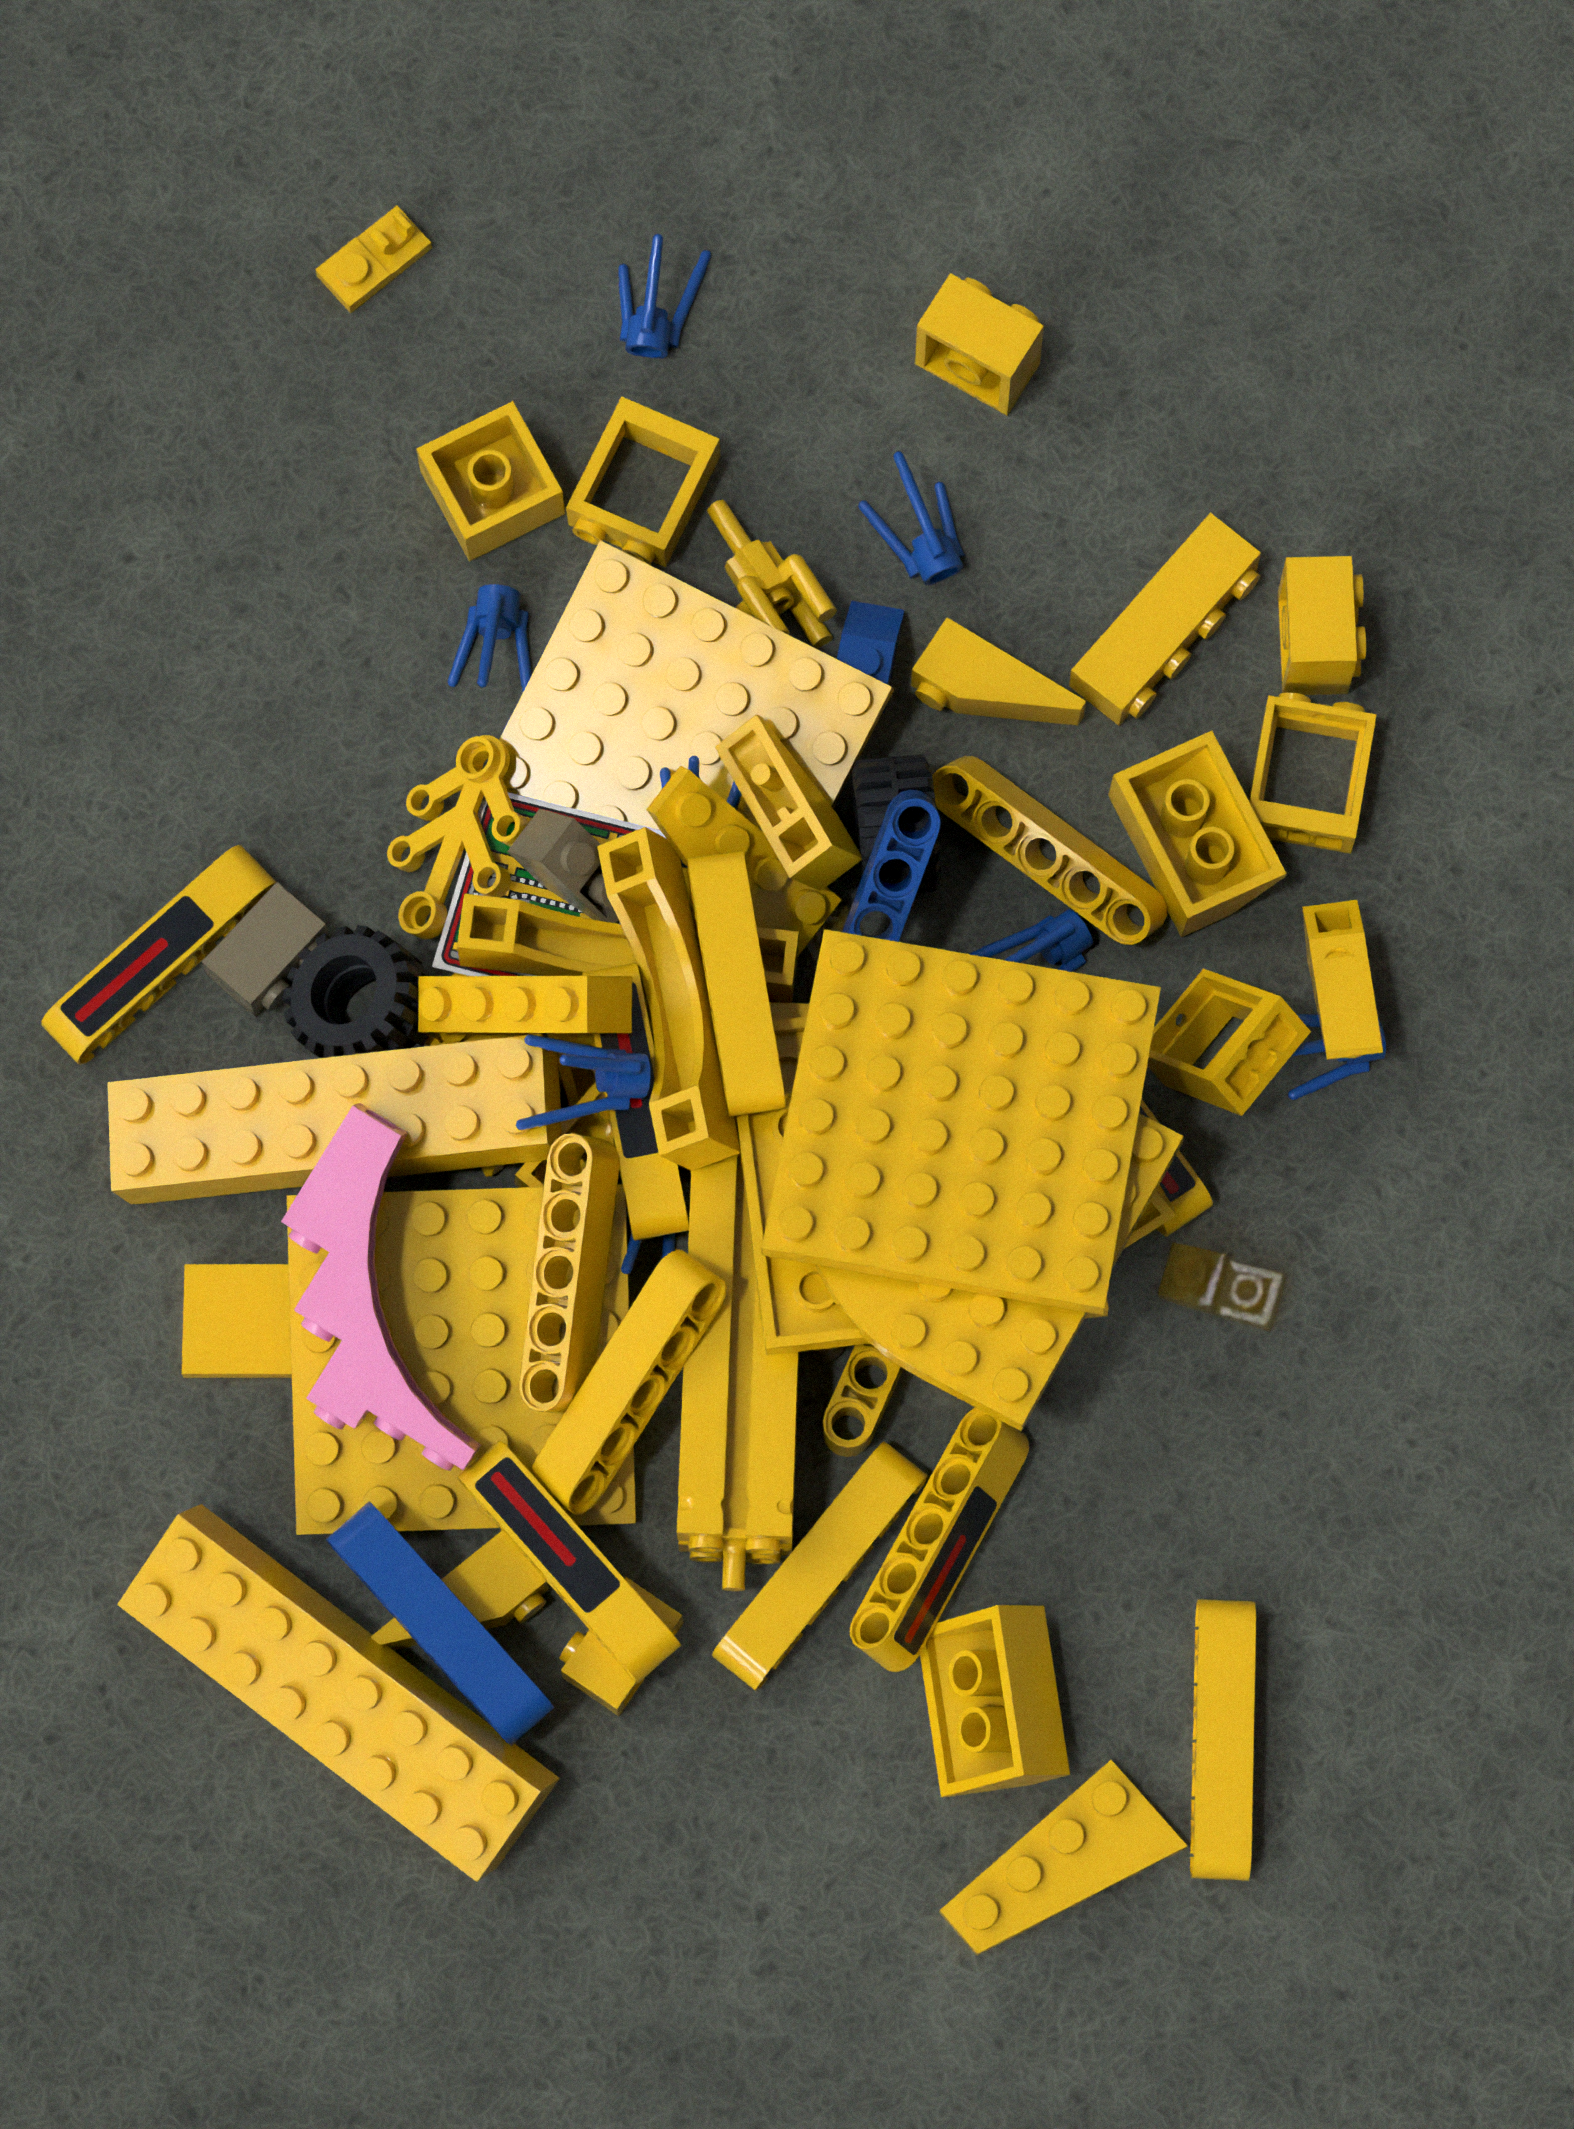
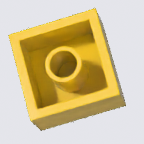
M950 273L917 324L915 364L999 412L1008 415L1040 365L1044 325L1039 323L1037 316L1029 309L1018 304L1008 306L992 297L991 291L981 282L972 278L962 280Z
M513 401L416 448L420 472L469 562L565 514L563 491Z
M1352 556L1286 557L1278 589L1282 693L1291 692L1302 695L1348 694L1352 677H1360L1361 660H1365L1366 632L1364 626L1356 627L1355 625H1358V607H1363L1364 592L1362 574L1353 575Z

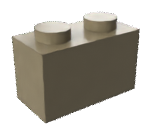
M276 882L202 961L207 976L256 1018L264 1008L272 1011L283 1002L284 989L291 988V985L288 984L290 980L287 978L291 967L299 968L303 960L298 956L305 948L311 951L316 948L317 943L315 939L324 933L329 936L328 929L320 918Z

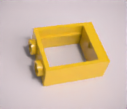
M621 396L566 507L568 525L573 527L572 531L577 537L588 543L598 545L600 540H604L623 548V552L649 565L655 562L666 567L720 458V439ZM623 437L691 466L658 533L590 504Z
M1281 693L1279 697L1268 695L1249 802L1268 839L1351 854L1357 834L1377 714L1367 713L1362 706L1349 702H1336L1333 706L1311 703L1309 697L1298 693ZM1276 727L1356 741L1344 815L1263 801Z
M1203 968L1154 1027L1147 1066L1165 1086L1242 1116L1311 1031L1281 996ZM1179 1014H1182V1021L1177 1025L1176 1018ZM1232 1017L1244 1020L1204 1070L1192 1066Z

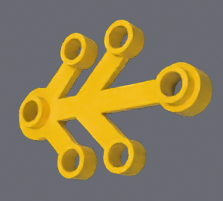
M482 735L466 740L457 752L455 768L427 785L420 784L415 786L409 792L406 799L408 811L424 821L431 822L409 836L395 838L388 847L387 858L392 866L404 872H414L423 864L425 852L442 842L424 892L417 891L408 895L402 902L398 913L402 929L420 939L428 940L442 934L448 915L444 902L464 848L474 871L472 882L477 892L485 896L502 897L510 887L511 876L505 868L495 863L477 813L485 796L494 817L492 834L496 840L510 847L529 822L524 816L514 811L503 782V777L508 770L510 762L509 751L501 740L493 736ZM486 759H488L485 767L483 768L484 762L486 761ZM461 790L456 806L439 816L444 808V799ZM429 796V803L421 810L422 801ZM515 821L513 832L507 836L508 826ZM410 847L409 856L402 861V853ZM496 873L495 882L488 888L489 877ZM431 913V915H430L428 921H427L426 924H425V921H426V918H427L428 914Z

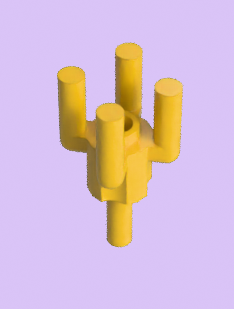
M718 500L711 504L707 509V513L734 554L726 562L725 571L743 599L736 609L789 635V630L779 614L789 608L814 648L818 649L831 642L833 637L823 622L831 619L836 614L837 609L804 558L798 554H792L783 561L771 541L761 542L758 539L751 542L725 500Z

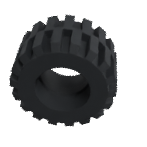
M923 754L857 760L852 771V791L857 849L862 856V860L859 861L861 879L887 808L896 795L907 790L921 791L928 795L936 806L931 767ZM919 806L908 807L900 814L898 825L905 831H919L926 825L929 813ZM939 834L916 894L936 892L941 877ZM902 859L888 860L880 868L879 877L886 883H900L907 877L910 866Z
M357 925L355 931L347 926L336 928L335 937L333 938L324 933L315 939L317 943L316 948L312 951L305 948L298 957L303 961L298 969L291 967L287 978L293 983L291 988L284 989L283 1001L291 1006L284 1011L286 1023L294 1028L291 1034L299 1043L305 1046V1049L319 1058L413 1048L416 1043L423 1047L428 1036L423 1032H418V976H431L426 968L421 966L423 962L383 932L379 930L375 932L368 926ZM376 980V992L370 1007L358 1019L345 1024V1009L353 993L365 983Z

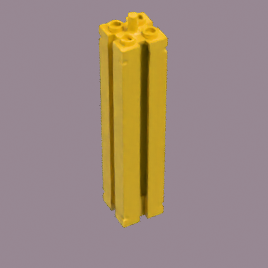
M769 1002L772 1020L807 1017L809 1004ZM733 1116L738 1136L736 1116ZM741 1153L691 1171L688 1254L726 1282L727 1291L721 1307L683 1366L677 1512L679 1552H690V1560L723 1561L722 1590L725 1591L745 1590L746 1561L754 1564L780 1563L781 1555H790L792 1553L799 1352L766 1355L762 1321L759 1319L760 1304Z

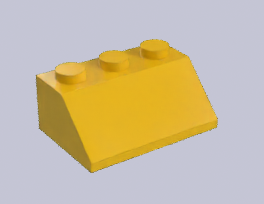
M1209 731L1113 775L1108 796L1156 890L1164 897L1167 911L1181 937L1230 916L1286 877L1287 873L1213 731Z
M996 1605L938 1622L920 1653L941 1797L1034 1785L1070 1775L1044 1606Z

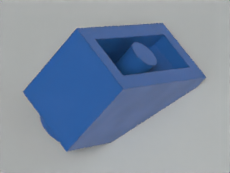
M851 600L841 634L837 659L890 686L905 610Z

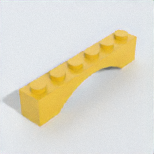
M643 827L598 845L597 849L607 897L632 949L650 1010L654 1035L655 1073L649 1107L659 1156L693 1171L739 1154L741 1151L734 1117H729L709 996L681 860L666 838Z
M464 894L457 943L460 966L543 976H582L581 973L636 963L621 924L573 916L517 899ZM756 927L769 1001L792 1003L798 958L799 932ZM695 929L696 938H697V943H698L699 952H700V957H701V962H702V967H703V972H704V966H703V960H702V954H701V948H700L698 930Z

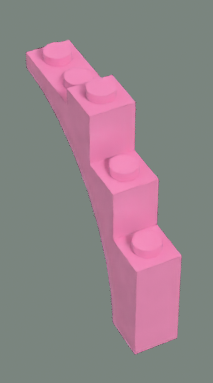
M358 1103L351 1107L281 1221L292 1228L289 1238L303 1248L318 1254L321 1247L329 1252L294 1309L295 1312L305 1317L301 1325L325 1341L330 1342L333 1336L342 1340L306 1399L317 1405L313 1411L315 1415L331 1426L341 1430L346 1424L355 1429L363 1422L368 1412H371L377 1416L374 1424L386 1434L401 1441L408 1435L424 1445L425 1448L422 1454L434 1464L448 1471H451L454 1465L464 1470L474 1458L481 1444L448 1420L416 1384L394 1345L380 1304L374 1260L377 1214L388 1173L408 1132L365 1105Z

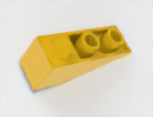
M1358 900L1302 907L1307 961L1327 1060L1357 1058L1368 1054L1383 1053Z

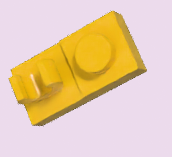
M395 206L358 237L352 239L315 269L316 276L341 304L352 313L431 250L432 243L398 206Z

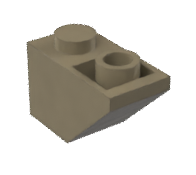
M539 809L507 852L542 886L591 919L611 923L617 922L618 917L607 897L597 846L601 844L574 818Z

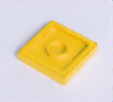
M185 1264L182 1338L183 1378H292L289 1264Z

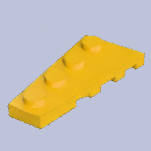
M681 765L646 809L685 865H687V858L743 850L756 927L798 931V956L842 900L828 887L819 891L790 879L765 834L693 772Z
M1110 1760L941 1908L939 1913L978 1956L1050 1917L1186 1849L1187 1844L1117 1765Z

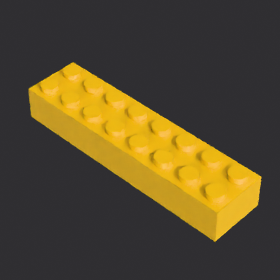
M540 1033V1034H531V1035H536V1036L545 1037L542 1033ZM527 1035L108 1082L111 1191L129 1204H145L303 1187L351 1107L358 1103L365 1105L408 1132L388 1173V1177L547 1160L550 1147L557 1138L562 1136V1123L557 1122L541 1127L518 1130L516 1122L519 1119L535 1116L536 1114L561 1109L558 1052L529 1046L524 1041Z
M202 1504L176 1516L117 1604L476 1882L499 1866L560 1779L516 1744L510 1746L490 1724L388 1646L380 1645L371 1638L372 1634Z

